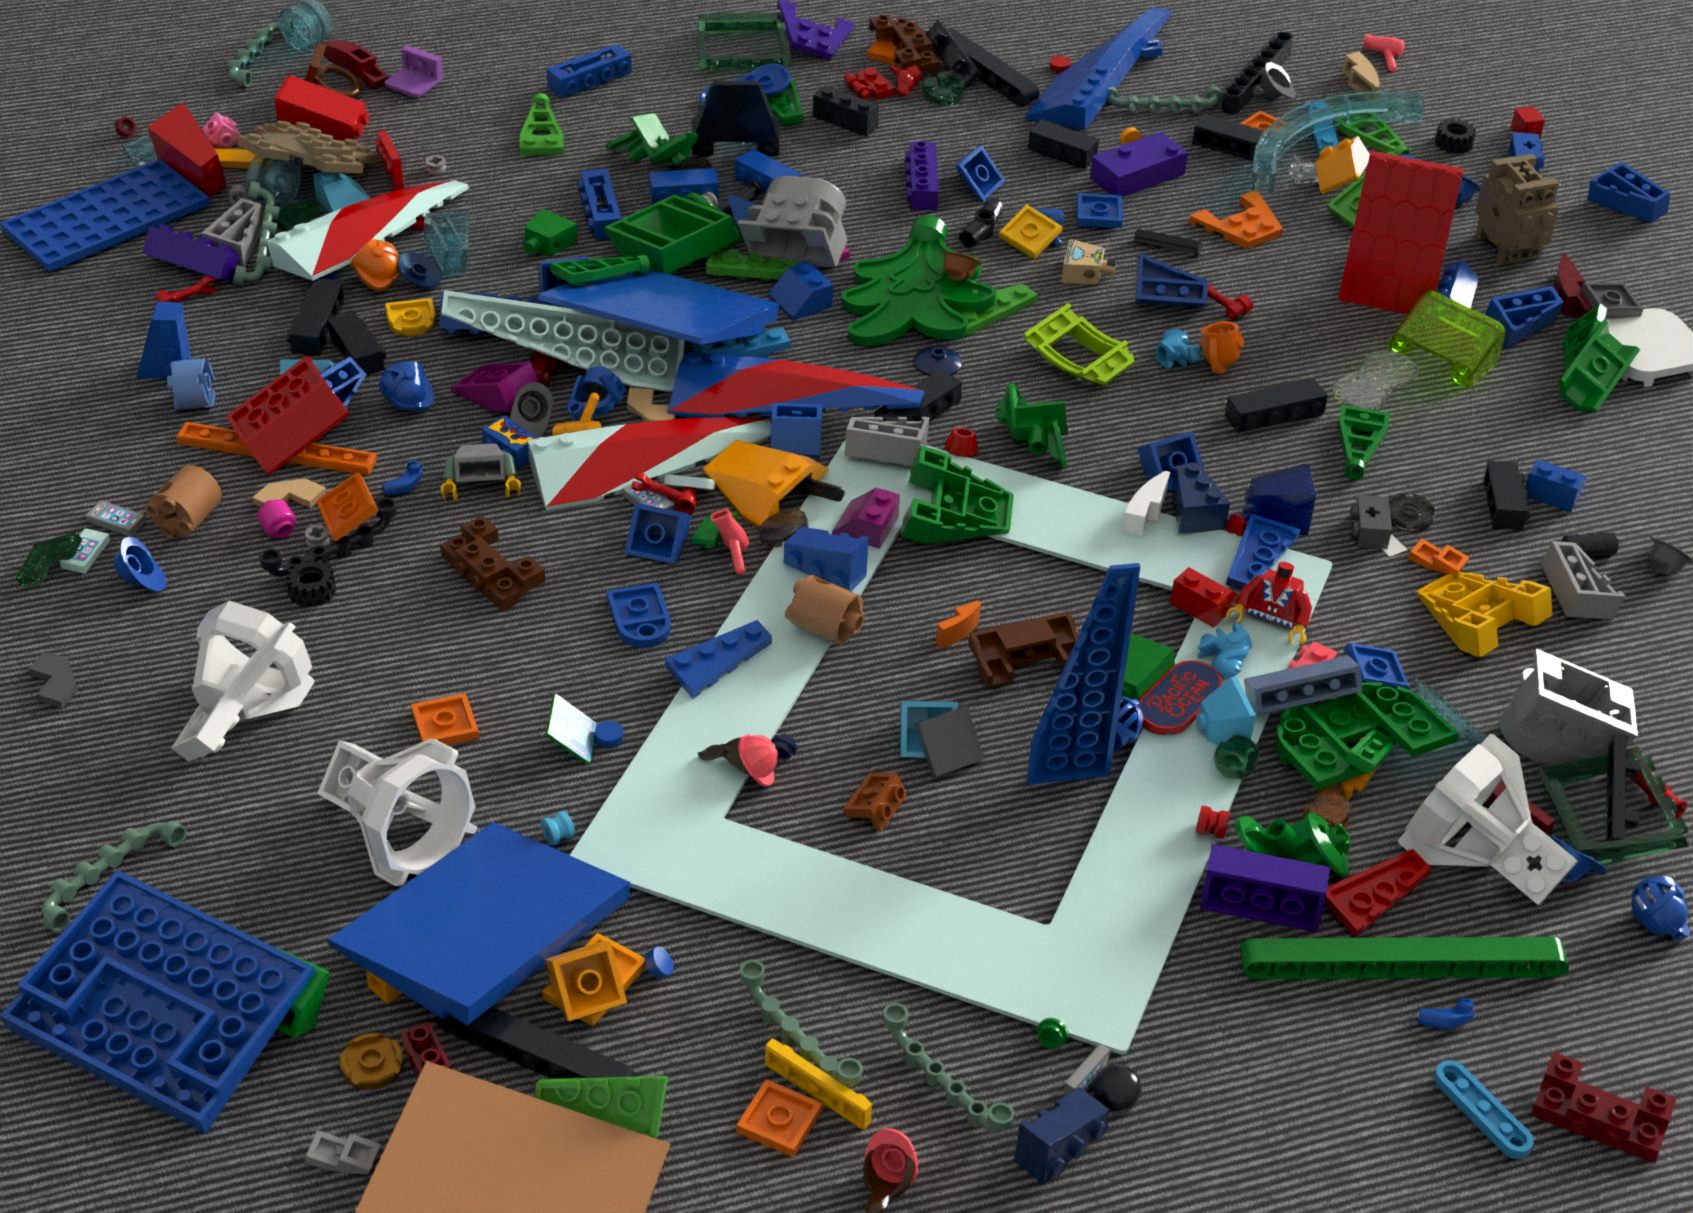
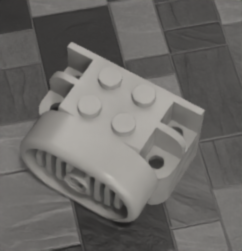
M781 176L774 179L768 187L762 205H752L747 211L749 221H738V226L749 254H760L766 260L776 257L800 263L809 261L814 266L836 268L847 242V236L841 222L846 208V199L835 185L822 179L796 176Z
M1535 649L1533 652L1534 669L1527 668L1521 673V685L1513 694V702L1500 717L1499 725L1504 739L1516 752L1533 761L1568 766L1580 765L1586 762L1596 766L1608 765V745L1614 734L1626 735V748L1638 736L1633 689L1544 651Z

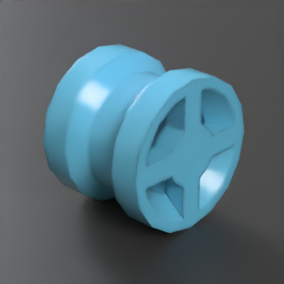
M564 810L558 812L556 817L541 819L542 832L551 846L559 844L563 838L571 839L575 836L572 820Z

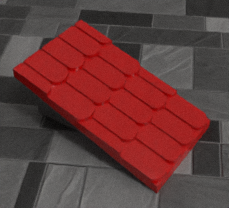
M1370 151L1340 287L1339 301L1368 307L1372 306L1373 308L1396 311L1427 319L1430 318L1464 171L1463 168Z

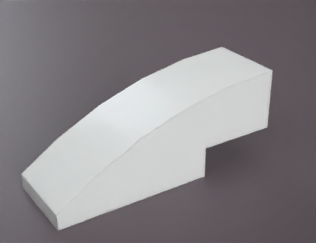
M1164 471L1135 493L1125 511L1122 532L1142 536L1147 521L1158 522L1168 489L1170 472Z

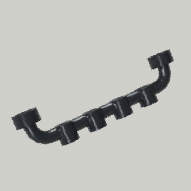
M392 498L377 500L375 504L379 512L376 515L380 518L377 523L372 526L362 525L357 528L356 533L349 536L344 535L339 540H334V543L325 547L315 546L311 549V553L305 556H293L288 559V563L282 565L280 551L277 549H266L259 555L260 565L273 576L282 577L288 574L289 568L293 569L294 564L300 565L301 561L305 560L307 563L309 560H314V562L320 560L323 561L324 565L328 563V556L336 554L338 557L349 556L351 554V546L357 543L361 547H369L374 543L373 536L384 531L389 525L391 518L396 515V502Z

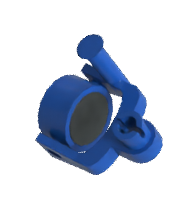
M604 366L590 367L584 378L582 375H578L567 402L572 422L580 420L587 404L580 401L583 397L589 399L592 393L599 395V401L591 420L594 421L596 415L610 412L614 404L623 399L621 395L626 390L619 377Z

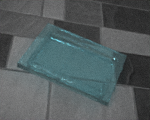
M1416 677L1411 680L1418 687L1415 692L1465 739L1476 746L1483 743L1487 737L1446 698Z

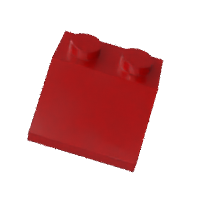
M1188 567L1173 581L1170 604L1214 628L1226 617L1227 611L1230 608L1236 607L1235 601L1239 594Z

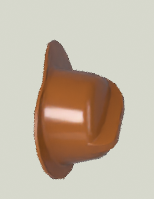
M937 250L944 254L943 269L952 281H962L963 279L971 278L977 266L982 264L980 260L969 255Z

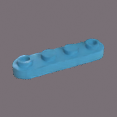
M1453 1060L1442 1061L1438 1064L1434 1081L1445 1095L1506 1156L1513 1159L1526 1158L1533 1147L1534 1139L1532 1134L1462 1064Z

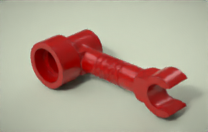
M205 276L196 285L171 294L165 290H160L157 292L155 300L157 302L181 303L180 300L199 293L212 294L217 289L213 286L207 287V285L215 280L211 276Z
M1208 282L1207 297L1226 308V315L1230 319L1245 315L1253 309V303L1247 295L1242 294L1236 299L1230 300L1214 290L1213 286Z
M636 472L635 479L642 483L633 481L631 485L633 490L651 491L665 497L667 496L676 500V511L689 515L694 513L697 502L695 499L696 491L693 488L685 487L681 492L652 481L651 478H648L642 472Z

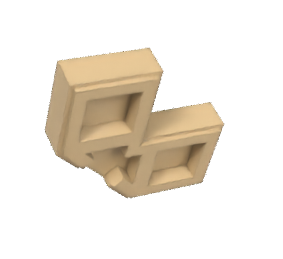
M629 388L627 410L633 414H638L643 418V422L675 419V415L668 414L669 405L653 404L654 389Z
M308 479L269 483L252 497L253 504L261 507L268 500H283L287 502L291 499L311 508L319 498L326 494V487Z

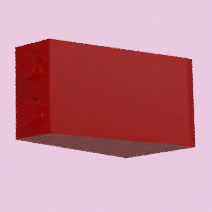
M287 75L274 98L277 121L289 122L291 125H296V122L310 124V128L321 130V134L333 136V140L345 141V139H352L357 141L362 136L365 125L369 123V112H366V103L294 76Z
M183 103L147 127L157 159H162L208 197H212L227 186L217 152Z

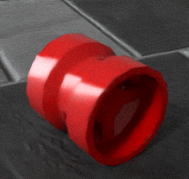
M1202 805L1195 833L1202 835L1210 833L1215 838L1224 840L1230 812L1224 810L1216 812L1212 811L1211 807Z

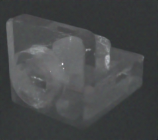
M1297 154L1292 155L1291 163L1288 165V172L1296 184L1318 182L1316 164L1311 162L1302 163Z

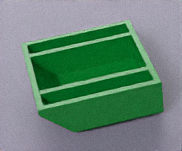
M675 194L604 227L605 233L622 257L646 255L649 259L651 270L670 275L675 270L689 266L700 258H706L714 251L725 249L727 245L736 241L732 216Z

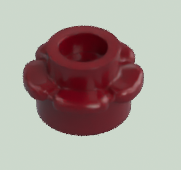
M123 116L114 123L115 131L119 136L130 138L134 135L133 132L136 130V124L133 119Z

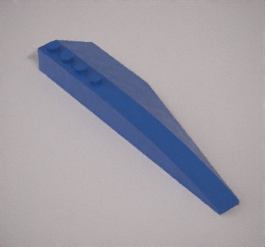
M1152 7L1057 75L1027 113L1026 120L1039 122L1042 119L1063 127L1086 130L1107 102L1111 87L1117 88L1141 56L1142 49L1144 47L1147 48L1148 42L1153 40L1168 20L1172 10Z

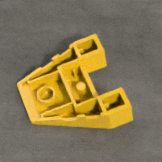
M1458 572L1457 575L1446 574L1417 590V596L1459 650L1470 653L1475 657L1485 656L1488 652L1497 648V629L1513 619L1525 622L1530 626H1536L1553 616L1551 588L1527 580H1521V584L1507 583V578L1498 577L1497 581L1484 580V575Z

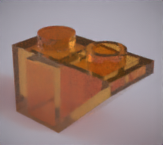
M1341 783L1320 789L1314 802L1309 801L1306 805L1303 817L1309 812H1314L1325 819L1332 827L1342 824V827L1346 829L1351 806Z

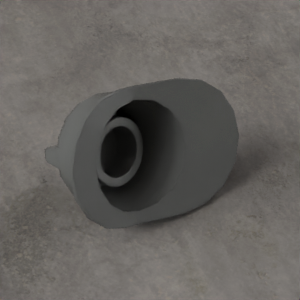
M1271 62L1267 63L1265 72L1260 78V85L1266 97L1273 99L1284 95L1291 99L1295 98L1296 93L1287 73L1279 65Z
M532 382L525 384L516 394L510 419L538 438L541 437L547 429L553 409L552 393L541 383Z
M1647 534L1654 541L1649 554V561L1651 562L1652 570L1656 573L1676 575L1686 564L1693 563L1692 558L1682 550Z

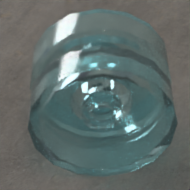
M299 0L294 5L283 9L279 15V27L283 36L293 48L299 51H307L317 45L318 42L325 41L331 36L333 31L330 15L318 0Z
M256 155L248 168L246 176L247 192H249L251 181L259 182L260 188L272 193L276 206L285 207L289 205L295 198L301 182L299 163L296 160L289 159V161L263 158ZM257 197V200L265 201V199Z

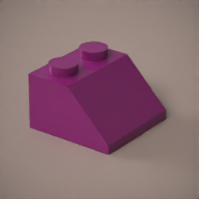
M874 488L851 500L833 528L832 535L847 533L852 538L867 536L869 537L868 545L880 549L899 518L900 494Z

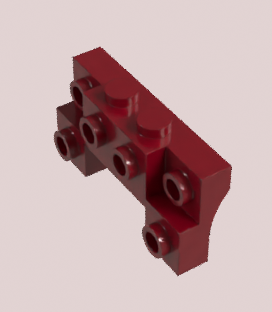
M1553 1051L1530 1116L1655 1163L1677 1098L1646 1086L1638 1104L1578 1081L1583 1062Z

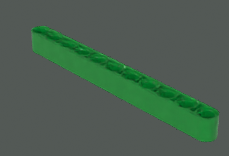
M1557 937L1253 938L1244 941L1240 946L1244 974L1250 979L1553 978L1562 976L1569 970V963L1563 943Z

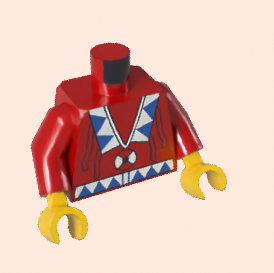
M1280 562L1277 571L1269 569L1264 575H1257L1243 587L1235 601L1236 607L1230 608L1227 611L1226 617L1229 619L1230 614L1233 611H1237L1240 616L1236 622L1240 623L1243 620L1242 611L1246 609V614L1292 629L1288 633L1290 643L1293 642L1294 635L1300 633L1299 644L1303 645L1306 642V634L1303 630L1308 626L1312 605L1307 592L1304 590V582L1301 579L1292 577L1294 566L1288 562Z

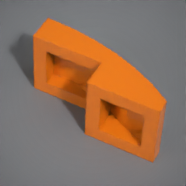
M1422 538L1410 551L1407 559L1437 572L1457 575L1470 557L1448 544L1441 550Z
M978 600L955 608V616L937 624L936 643L941 649L960 641L979 624L981 603Z

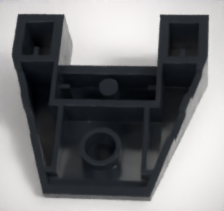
M714 81L705 96L703 105H700L698 108V114L692 119V133H697L699 136L697 142L692 147V154L702 156L707 154L714 155V142H757V151L766 156L779 155V120L774 116L773 108L768 104L767 97L759 81Z

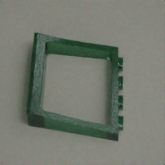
M781 13L699 14V68H708L711 71L729 68L730 70L737 71L741 67H750V69L754 70L767 64H780L784 67H790L791 55L784 25L780 18ZM771 32L776 34L781 55L709 56L706 54L705 34Z
M1639 746L1626 749V758L1640 760V772L1671 830L1668 833L1605 842H1590L1587 839L1562 787L1606 774L1608 754L1538 768L1543 785L1574 850L1604 864L1689 847L1685 834L1689 833L1682 817L1676 819L1674 813L1678 812L1672 797L1665 798L1663 792L1667 791L1663 779L1660 775L1654 777L1652 772H1655L1656 768L1650 755L1644 757Z

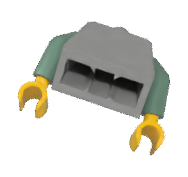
M497 444L460 446L457 453L449 456L445 461V483L441 486L443 500L446 499L445 496L448 493H453L454 500L458 498L455 482L504 479L507 480L505 495L510 497V490L513 489L520 496L521 482L515 479L517 478L513 456L505 451H501Z

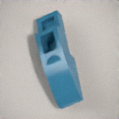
M783 327L764 331L762 334L702 345L691 342L694 351L703 354L721 353L723 355L767 359L769 353L791 349L790 339Z

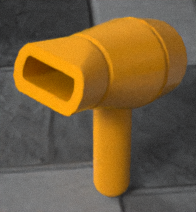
M592 393L589 396L579 421L555 423L553 436L602 428L599 421L591 420L599 401V395Z

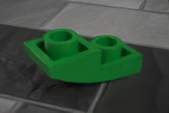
M730 512L735 521L739 523V514ZM712 513L704 519L692 537V544H702L703 548H715L718 546V543L723 541L717 526L711 521Z

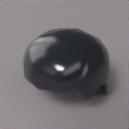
M1114 1064L1105 1067L1095 1079L1093 1088L1096 1100L1109 1110L1132 1109L1138 1099L1142 1097L1141 1081L1137 1073L1128 1066Z

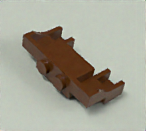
M888 14L869 18V30H876V39L892 37V43L897 48L894 51V63H901V69L916 65L920 71H925L929 74L940 72V60L933 53V43L916 22H909L907 18L892 20Z
M483 515L462 525V534L440 544L441 557L460 576L465 577L475 590H479L502 611L514 606L526 592L545 582V569L530 556L511 564L490 546V544L498 541V528Z
M1067 611L969 633L968 646L978 662L977 671L988 689L1013 683V666L1055 658L1063 671L1079 634L1073 617Z

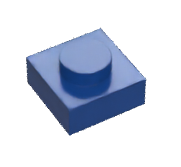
M1161 39L1150 40L1147 48L1144 47L1142 49V58L1154 59L1162 56Z

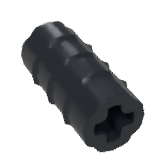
M1613 532L1563 536L1561 541L1576 543L1589 558L1616 555L1619 549L1618 538Z

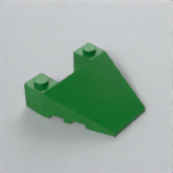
M921 445L911 465L909 483L932 490L931 503L913 498L903 517L900 536L923 544L1009 533L1014 494L987 478L983 481L973 475V470L966 465L962 468L951 461L952 457L946 453Z

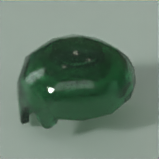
M1236 734L1229 740L1219 743L1214 752L1213 761L1216 769L1226 778L1243 779L1254 771L1260 753L1257 745L1250 738Z

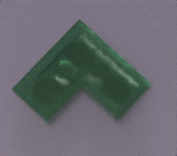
M308 197L280 209L278 219L272 222L277 223V226L284 232H288L294 229L295 225L308 223L322 215V208Z
M77 532L34 543L15 579L21 586L42 582L46 578L53 562L69 560L77 554V549L83 539Z

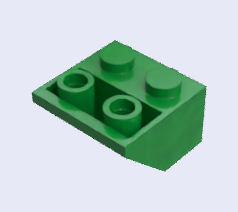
M281 950L315 968V973L276 1029L296 1038L316 1028L330 972Z

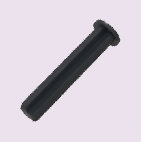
M750 180L744 188L734 195L749 201L753 197L761 195V188L758 183ZM728 199L716 206L725 214L732 212Z
M1137 229L1134 235L1135 242L1194 253L1197 257H1199L1202 248V239L1197 241Z
M807 477L793 488L794 490L837 502L842 501L845 495V491L840 486Z

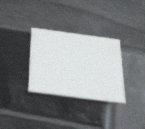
M1391 535L1388 549L1382 550L1390 557L1408 549Z

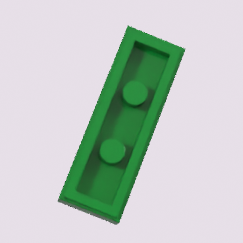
M1374 728L1348 752L1344 761L1370 775L1394 750L1397 743Z

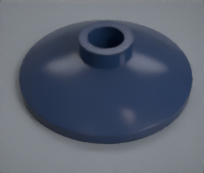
M415 252L403 253L398 259V270L412 284L423 288H433L440 283L442 278L441 271L428 257Z
M933 346L920 350L915 355L914 365L919 372L927 376L934 374L940 369L952 376L961 369L962 360L958 353L949 348Z

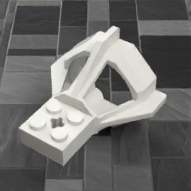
M227 601L208 611L197 630V641L200 648L192 691L199 706L173 744L172 750L188 762L199 757L204 758L207 754L216 753L225 743L224 735L237 722L300 706L314 684V679L308 675L312 664L302 639L292 632L295 628L292 623L288 622L283 625L267 612L232 601ZM224 636L243 641L257 650L249 658L236 649ZM273 662L279 668V670L270 668L269 666Z
M1490 734L1481 745L1475 746L1450 770L1442 781L1435 785L1436 788L1421 804L1405 828L1406 832L1398 840V843L1407 851L1414 849L1428 865L1494 867L1538 905L1542 904L1578 862L1577 859L1532 823L1520 757L1493 734ZM1503 779L1506 785L1505 790L1489 808L1483 807L1482 805ZM1467 822L1472 825V828L1454 848L1445 846ZM1540 856L1542 858L1540 864L1543 866L1540 871L1537 869L1530 871L1528 869L1530 866L1528 859Z
M430 738L382 759L355 744L339 740L317 794L352 813L353 817H356L361 825L376 876L394 886L402 887L409 873L419 875L460 846L465 832L475 834L477 830L476 826L469 823L475 809L467 772L454 765L458 756L457 750ZM435 770L442 787L441 804L406 790V788L421 775ZM404 811L432 823L426 834L406 849L394 851L387 840V831L393 816L399 815Z

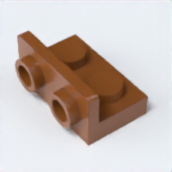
M869 773L843 810L847 818H870L875 830L882 831L907 794L897 773Z

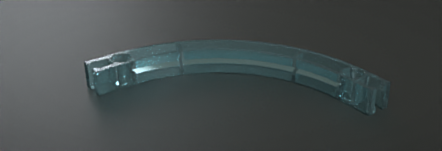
M1372 91L1340 94L1306 103L1285 113L1265 130L1258 141L1254 155L1251 191L1259 192L1260 186H1258V183L1268 182L1267 192L1274 193L1276 167L1279 160L1292 145L1310 134L1333 126L1361 121L1421 123L1424 106L1423 93Z

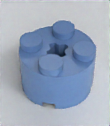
M205 358L171 362L172 376L167 377L168 389L174 392L173 402L175 410L213 407L215 390L211 391V383L214 382V376L210 362L205 360Z

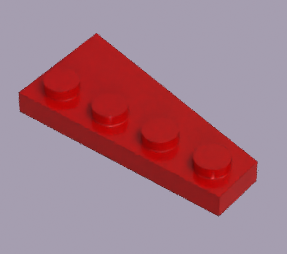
M379 131L377 132L378 139H375L376 152L379 153L380 160L383 161V166L386 169L393 192L403 190L404 181L401 158L387 132Z
M1411 849L1327 887L1324 904L1356 938L1426 879L1430 874L1431 867L1414 849Z

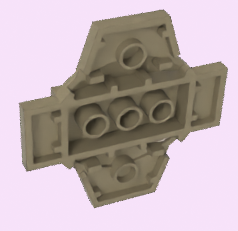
M277 121V124L268 123L264 124V127L255 126L254 133L238 136L237 143L240 147L259 157L289 161V159L294 160L297 157L303 161V164L312 165L323 172L362 174L363 164L376 163L378 154L370 151V147L358 145L356 140H333V136L321 134V130L310 128V124L304 122H296V125H291L289 122Z

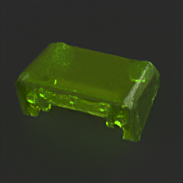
M1427 291L1418 299L1391 336L1388 350L1398 355H1406L1414 345L1451 363L1450 374L1453 380L1469 389L1498 364L1505 337V329L1497 320L1435 291Z

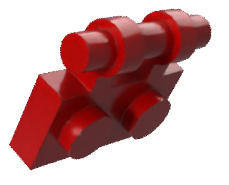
M867 68L856 72V76L850 73L844 75L847 86L850 89H854L856 95L864 100H869L871 96L878 100L895 95V87L876 68Z

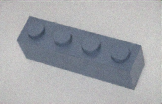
M1349 656L1244 679L1246 697L1257 715L1362 691L1360 665Z

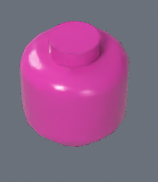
M268 500L262 504L257 513L259 524L264 532L272 538H284L294 530L296 523L295 515L283 500Z

